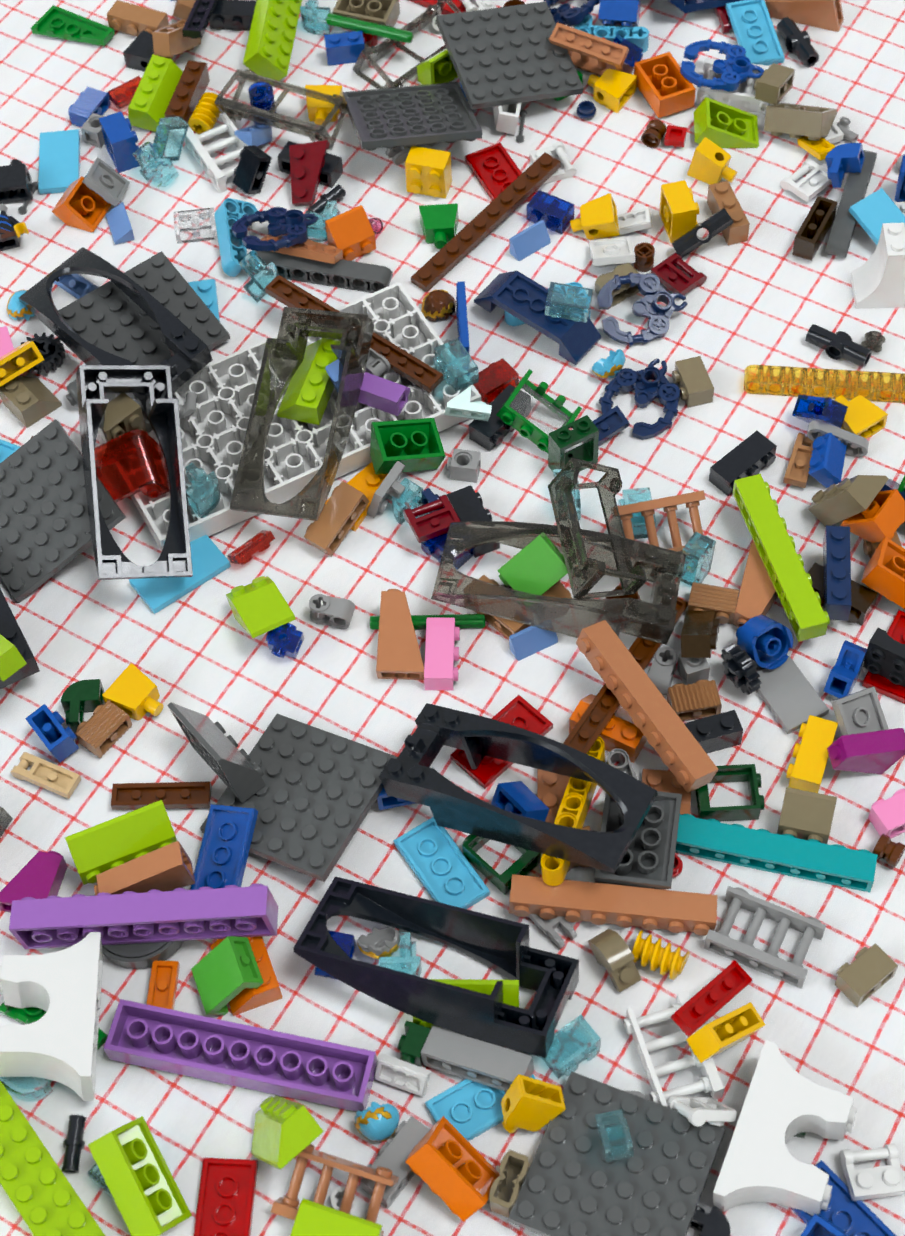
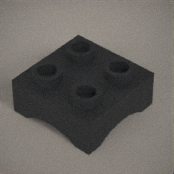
M877 628L869 641L863 667L873 674L889 679L895 685L905 687V644L895 641L886 631Z

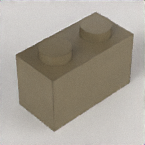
M773 63L755 81V99L777 105L792 88L795 69Z
M697 356L675 361V370L672 371L673 382L678 384L680 398L685 400L687 407L690 408L713 402L714 387L701 357Z
M876 943L869 949L867 947L862 948L856 954L855 961L851 964L848 962L843 964L836 972L838 976L835 986L856 1007L860 1006L895 975L898 965Z

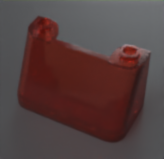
M132 430L94 449L96 475L115 502H119L140 491L150 498H157L170 492L163 452L160 445L147 432Z

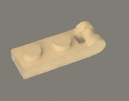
M23 752L19 758L20 763L18 766H14L10 772L11 775L19 780H26L68 799L81 781L79 774L27 752Z

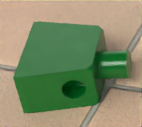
M458 203L419 206L420 224L426 243H434L437 249H442L457 233L459 221Z

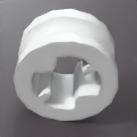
M339 1187L332 1192L330 1199L333 1209H340L337 1198L339 1196L343 1198L345 1187ZM354 1197V1200H353V1204H352L350 1213L355 1209V1206H356V1198H355V1197Z

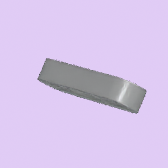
M816 420L809 423L807 437L810 440L814 441L820 436L833 433L832 435H835V438L843 439L841 443L847 445L846 454L854 457H863L867 454L869 442L866 438L823 421Z

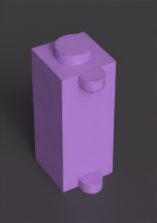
M359 370L356 376L350 379L348 385L351 400L395 416H399L410 393L409 387Z

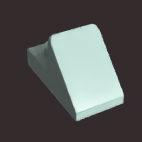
M472 386L465 389L446 405L444 415L487 422L492 405H487L482 401L470 402Z

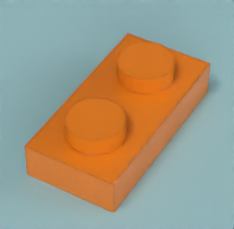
M153 961L147 1005L174 1010L180 969L179 961Z

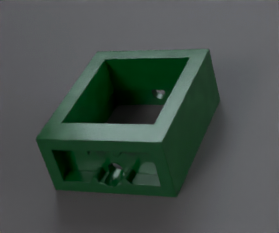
M588 415L548 434V467L559 481L598 463L599 429ZM583 442L582 445L565 453L566 449Z
M755 764L716 766L718 771L710 782L747 781L750 805L710 807L708 784L695 789L698 818L716 819L719 822L759 820L760 811L764 810V796L759 795L758 788H761V774L756 773Z
M472 834L468 835L462 845L464 856L504 895L511 890L512 874L527 876L541 863V853L514 846L523 855L499 875L476 853L490 839Z

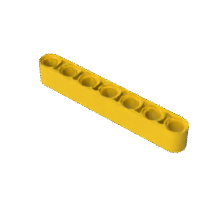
M599 737L588 755L605 762V744L603 739ZM570 777L554 824L582 829L597 784ZM543 854L541 858L543 881L549 886H557L563 883L571 861Z

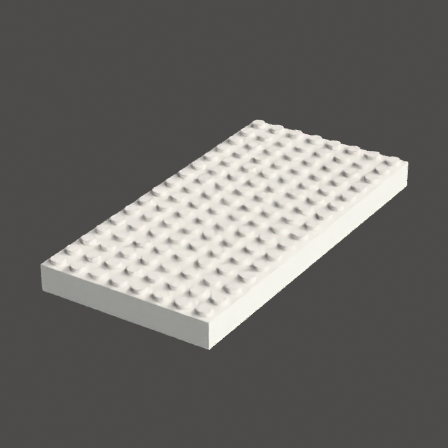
M400 282L336 309L443 374L444 380L431 393H428L391 369L388 372L382 373L379 377L410 388L408 401L399 416L351 400L350 404L347 405L334 387L319 425L277 417V412L303 349L321 338L343 341L310 320L207 364L172 393L173 399H178V404L182 406L185 405L188 392L197 394L195 412L185 419H180L190 542L204 535L209 537L372 462L370 456L372 422L434 418L437 430L440 432L467 420V418L444 415L447 403L470 386H472L470 402L482 401L481 395ZM343 341L346 356L343 367L349 379H351L358 372L351 367L350 348L352 346ZM142 411L148 434L142 440L129 447L125 453L113 459L110 456L103 432L104 412L98 429L97 439L162 552L170 515V486L160 444L147 419V414Z

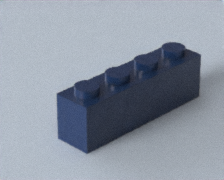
M826 525L823 538L824 611H827L830 620L848 621L851 610L849 526Z

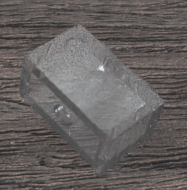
M214 207L173 212L177 244L217 240Z

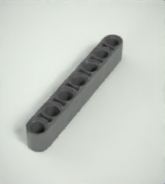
M863 150L865 159L862 171L859 173H849L828 238L826 254L845 258L847 256L857 224L856 219L848 210L852 205L865 198L876 161V152Z
M255 251L250 264V269L258 275L269 277L280 275L288 280L374 293L388 287L393 276L392 271L385 266L342 259L336 264L272 251Z

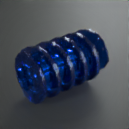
M255 82L248 89L253 122L257 125L270 126L277 119L273 88L266 82Z

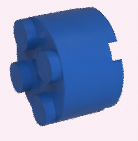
M764 615L749 619L736 631L737 645L740 646L741 651L745 650L748 656L755 660L757 666L762 668L775 669L780 667L789 657L787 655L789 648L792 649L793 635L790 629Z

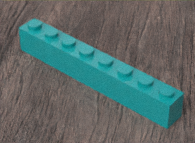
M691 814L679 816L675 853L869 893L874 882L878 854H873L864 849L853 850L840 844H823L815 839L804 840L795 838L790 834L779 835L770 833L765 829H749L740 824L720 823L716 819L705 820L696 818Z

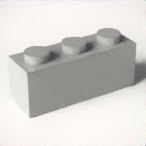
M412 1116L407 1122L403 1121L395 1131L396 1136L391 1143L386 1142L378 1152L379 1158L375 1163L367 1165V1167L374 1169L377 1166L388 1168L393 1171L392 1175L399 1177L398 1182L394 1186L386 1185L381 1204L387 1209L415 1175L405 1161L413 1148L430 1130ZM361 1177L362 1189L372 1196L376 1181Z

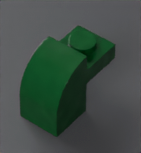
M100 679L75 682L64 691L61 697V704L66 714V724L70 725L74 734L78 726L84 722V713L94 712L99 705H104L102 697L104 688Z

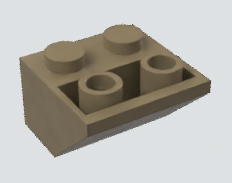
M121 393L108 402L105 409L103 432L110 456L113 459L125 453L129 447L142 440L148 434L141 406L126 393Z

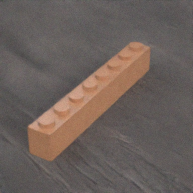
M603 620L583 628L576 641L580 652L589 660L592 668L600 675L607 688L618 699L621 707L630 715L635 726L641 730L648 743L661 757L662 762L676 777L677 782L682 785L687 793L710 783L718 768L607 621Z
M512 874L509 914H514L518 917L537 914L545 920L562 916L568 922L586 921L595 925H604L605 923L616 924L623 928L635 926L643 927L646 930L664 929L673 933L684 931L705 936L708 934L709 929L714 931L716 927L717 895L564 880L560 885L549 886L543 881L542 877Z

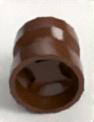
M656 119L649 121L646 130L641 136L643 144L650 148L658 147L666 133V125Z
M639 243L634 248L635 262L633 266L639 272H648L654 266L655 248L650 243Z
M882 834L872 853L878 854V860L883 858L887 861L888 865L895 868L905 851V845L900 842H892L889 836Z

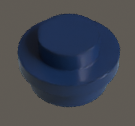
M582 101L577 107V115L582 119H590L596 115V107L591 101Z

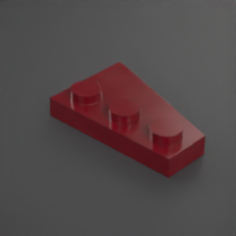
M328 140L289 146L292 204L294 206L314 204L320 182L321 169L325 163L326 150L330 144Z

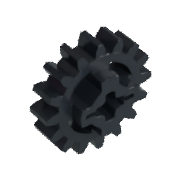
M36 333L33 339L27 337V341H34L45 359L30 368V373L34 370H37V374H40L42 370L49 373L50 368L57 369L56 364L62 365V359L65 358V349L59 338L55 339L54 334L46 337V333H43L42 336H38Z
M732 644L721 651V658L724 660L722 664L725 666L724 673L734 683L735 687H740L742 692H746L747 695L761 688V681L758 679L760 675L756 670L758 666L745 650L741 651L739 645L735 646V644Z

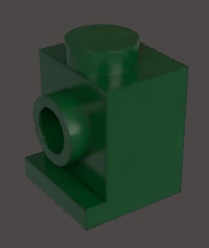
M406 1021L404 1025L406 1035L401 1036L398 1044V1050H400L401 1055L399 1059L422 1067L421 1050L431 1029Z

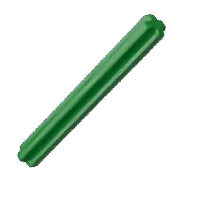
M329 13L326 17L328 25L362 31L363 33L411 43L414 37L411 31L332 13Z
M484 614L411 615L414 629H426L427 617L455 618V627L460 628L485 627ZM380 616L370 617V629H379Z

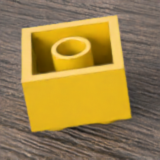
M417 146L411 147L405 161L407 192L446 199L452 183L451 152Z
M685 180L661 185L659 215L671 243L698 224L699 205L697 202H694L693 191L691 188H688Z

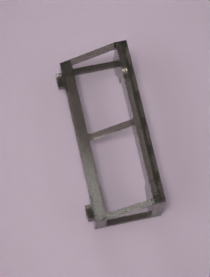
M438 0L436 4L429 5L424 13L401 29L411 31L413 35L430 24L436 15L441 14L446 3L455 13H461V11L452 0ZM387 38L376 47L368 46L363 49L353 67V71L377 89L403 87L405 82L417 74V65L392 82L376 61L398 47L422 63L446 49V46H442L426 59H423L402 45L403 42ZM372 65L385 80L386 84L382 87L363 74L362 71Z
M237 69L215 101V105L220 112L226 113L234 121L236 119L241 121L242 118L307 136L313 142L316 140H328L330 142L329 150H332L347 112V104L340 95L333 94L331 96L260 76L247 69L245 71ZM237 79L239 85L233 100L222 98ZM246 81L258 82L283 89V92L270 110L238 102ZM289 91L335 105L322 125L274 112ZM340 109L341 114L331 137L326 130V126L337 110Z
M571 458L548 485L573 598L583 600L633 595L644 585L647 578L644 568L642 566H635L633 568L615 498V495L622 488L619 469L576 458ZM582 467L605 472L598 482L580 484L577 482ZM597 488L608 535L582 537L572 495L573 490ZM610 541L617 570L606 568L605 562L587 558L584 543ZM604 575L620 579L622 590L588 593Z

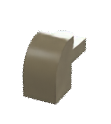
M607 929L588 940L598 964L606 968L617 991L621 992L642 980L633 961L635 959L633 953L617 932Z

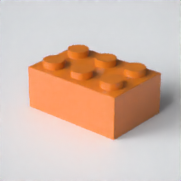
M670 52L634 63L637 87L658 118L692 108L695 103L696 89L691 82L680 73L681 67Z

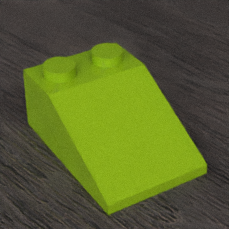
M705 97L694 111L696 143L700 144L704 137H706L720 148H757L759 146L757 115Z
M268 576L257 577L251 584L237 586L230 593L226 594L235 619L252 638L296 619L279 589Z

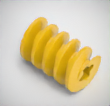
M206 92L202 95L188 121V126L194 132L201 134L213 129L223 110L220 97L211 92Z
M641 930L632 948V953L635 957L634 963L641 958V966L646 967L651 962L650 969L652 971H656L660 967V974L664 976L670 970V979H676L683 971L690 952L688 951L684 956H681L680 947L671 952V943H668L663 948L661 947L662 939L659 938L655 943H652L651 934L642 939L643 930Z

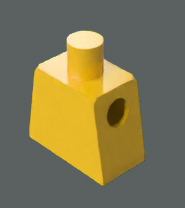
M606 69L600 77L591 74L587 85L593 87V98L595 101L615 113H619L636 92L637 76L613 69Z
M305 85L309 121L315 122L318 127H325L327 122L337 121L343 104L342 85Z
M704 137L695 149L687 175L711 185L719 183L722 178L732 183L737 175V171L728 167L731 155Z
M611 193L581 205V217L570 220L572 231L583 230L589 240L620 235L617 206Z
M840 395L834 400L833 405L837 408L834 418L836 427L866 439L885 428L888 414L863 396L858 395L848 401L843 395Z
M132 663L129 664L102 695L104 703L110 700L111 703L117 705L118 708L124 710L130 718L135 720H141L147 712L156 717L163 710V704L157 701L160 697L157 686Z
M521 1074L516 1076L501 1099L504 1118L502 1124L509 1133H515L518 1128L536 1132L566 1109L560 1086Z

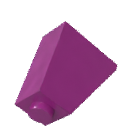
M896 728L840 736L827 748L833 770L882 775L905 755L904 729Z
M39 851L0 891V910L11 913L12 900H22L24 897L46 899L48 896H57L68 868L64 857L55 851H48V853Z

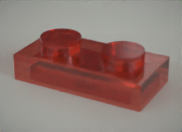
M139 76L107 92L110 100L118 109L131 103L141 81Z
M262 530L228 554L227 557L231 563L243 565L253 558L251 555L257 551L262 552L270 547V542L275 537L271 531Z

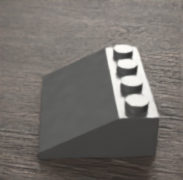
M172 702L167 705L193 749L241 803L266 786L261 778L264 775L261 768L256 763L251 764L249 762L251 759L244 749H237L238 744L231 735L227 737L224 735L226 731L218 721L213 723L208 716Z
M657 791L656 799L616 872L611 873L595 868L594 883L671 889L682 794ZM607 793L605 794L600 832L615 831L624 824L623 812Z

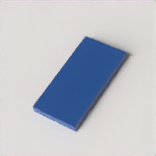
M458 281L456 283V314L460 367L466 375H469V334L465 281Z
M211 804L194 872L195 884L191 885L190 890H198L200 887L224 888L227 885L241 887L258 816L256 809Z
M822 1160L815 1165L829 1175L828 1185L833 1186L827 1211L821 1209L820 1214L850 1236H896L861 1200L852 1201L848 1186ZM791 1208L808 1225L813 1216L799 1209Z

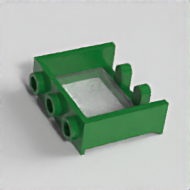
M529 369L496 415L505 424L516 429L521 436L528 438L536 444L540 450L548 453V434L573 422L582 408L578 406L571 413L562 406L566 401L563 395H559L554 400L545 393L549 387L547 383L541 382L537 387L527 380L533 372Z

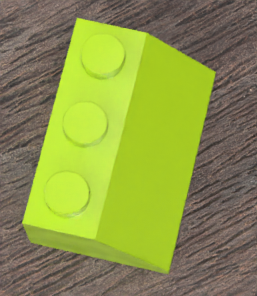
M303 1198L290 1236H381L382 1225Z

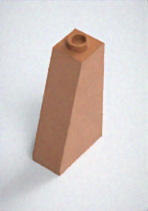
M765 0L769 15L772 18L782 20V18L789 17L794 23L839 32L844 20L840 0Z
M754 542L750 546L734 615L733 625L738 628L755 616H766L778 597Z
M398 589L381 591L376 665L378 679L424 680V665L405 592H401Z
M173 842L97 874V885H94V891L96 896L98 893L114 895L122 894L125 891L148 893L149 890H160L165 892L195 884L192 861L180 842Z

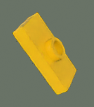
M802 136L797 139L798 146L820 161L824 160L826 155L836 147L823 137L818 141L808 140V136Z

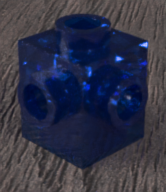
M290 623L268 631L266 641H268L269 649L272 650L271 653L281 658L288 656L296 659L304 641L303 632L296 630L297 627Z

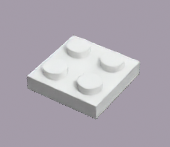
M630 237L589 240V249L594 266L607 267L612 264L622 265L635 262V252Z

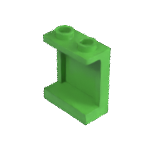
M542 532L497 571L500 573V580L506 586L510 585L515 591L514 596L521 604L525 603L529 606L570 572L573 566L546 534Z
M227 936L191 968L206 1015H226L229 1012L226 1004L245 988H258L264 983L248 937Z

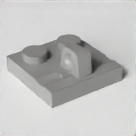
M98 157L82 181L90 190L95 191L114 207L118 205L130 184L127 179Z
M397 461L378 487L367 511L369 516L375 518L378 512L383 513L389 504L387 501L389 496L397 499L402 496L405 487L398 481L405 467L404 464Z
M870 687L831 701L842 736L888 730L875 687Z

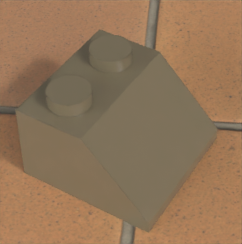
M17 376L0 387V397L3 404L26 428L62 406L58 398L38 378Z
M786 787L777 834H790L795 838L804 840L815 839L820 843L827 844L837 797Z

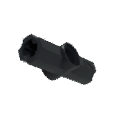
M789 17L782 18L777 24V30L785 39L788 52L791 54L795 53L803 65L808 68L814 66L819 61V54L811 45L809 34L806 31L801 32Z
M722 208L705 221L698 223L693 229L671 244L677 254L683 258L702 244L708 243L711 238L734 222L726 209ZM699 229H707L708 235L705 238H699L697 236Z
M812 324L806 335L805 341L824 349L826 354L834 360L844 358L865 367L872 355L871 349L853 342L851 336L843 331H838L835 334Z

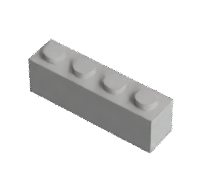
M434 1025L421 1050L424 1066L507 1092L518 1074L531 1078L534 1071L533 1058L528 1053L507 1049Z

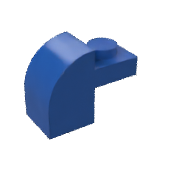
M862 143L842 144L833 148L826 155L828 179H831L833 188H841L845 173H859L862 171L865 159Z
M845 640L836 664L830 671L823 692L838 698L850 695L862 670L867 649Z

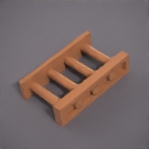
M558 22L549 38L551 44L567 49L574 67L601 76L606 69L629 74L634 69L633 66L624 63L629 52V48Z
M704 490L611 508L612 518L619 517V521L622 520L628 556L620 558V561L627 562L628 566L640 564L642 558L694 549L695 553L708 551V546L714 545V540L704 542L698 510L699 501L706 499ZM686 504V508H689L695 544L682 546L675 511L678 510L677 505ZM663 508L664 512L667 513L673 548L664 550L659 548L653 517L655 509ZM641 512V516H644L651 552L637 555L631 518H633L632 514Z
M310 1143L297 1155L287 1195L275 1200L271 1209V1213L292 1220L296 1219L300 1207L298 1194L308 1159L324 1164L313 1202L324 1205L334 1168L349 1172L339 1211L348 1214L351 1211L360 1176L376 1181L365 1220L376 1223L386 1185L394 1186L398 1182L399 1177L392 1175L393 1171L385 1167L377 1166L374 1169L315 1150V1145Z

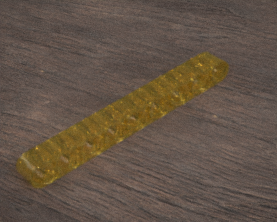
M749 365L744 370V390L749 394L836 399L838 396L843 395L847 400H852L859 395L869 401L905 403V374Z

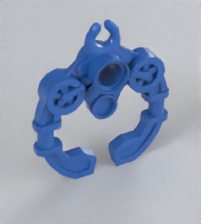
M712 39L689 44L685 47L683 58L695 60L698 58L699 52H709L710 49L718 50L719 54L723 53L726 55V60H715L712 70L717 74H722L721 78L713 77V80L703 78V75L695 72V64L692 61H682L680 69L682 76L689 82L697 85V87L701 88L703 86L709 87L711 90H725L728 92L737 90L739 84L746 82L748 78H760L764 72L763 68L751 64L750 59L746 57V50L742 46L731 45L724 41H721V43L711 41Z

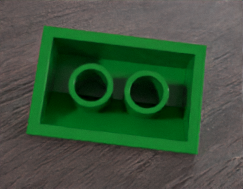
M434 418L372 422L370 456L376 475L388 474L397 461L405 465L402 472L437 470L445 458V452Z

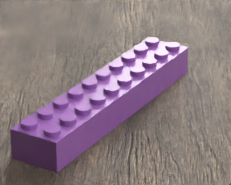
M251 884L250 887L227 885L224 888L216 889L200 887L198 890L176 888L173 891L165 892L149 890L148 893L125 891L122 894L114 895L98 893L97 896L74 894L72 897L63 898L52 895L46 899L24 897L22 900H12L9 930L24 949L71 947L84 939L90 932H101L102 945L222 939L227 936H276L278 905L268 886L263 884Z
M122 999L119 1001L104 1046L109 1060L355 1112L366 1110L377 1065L375 1051Z

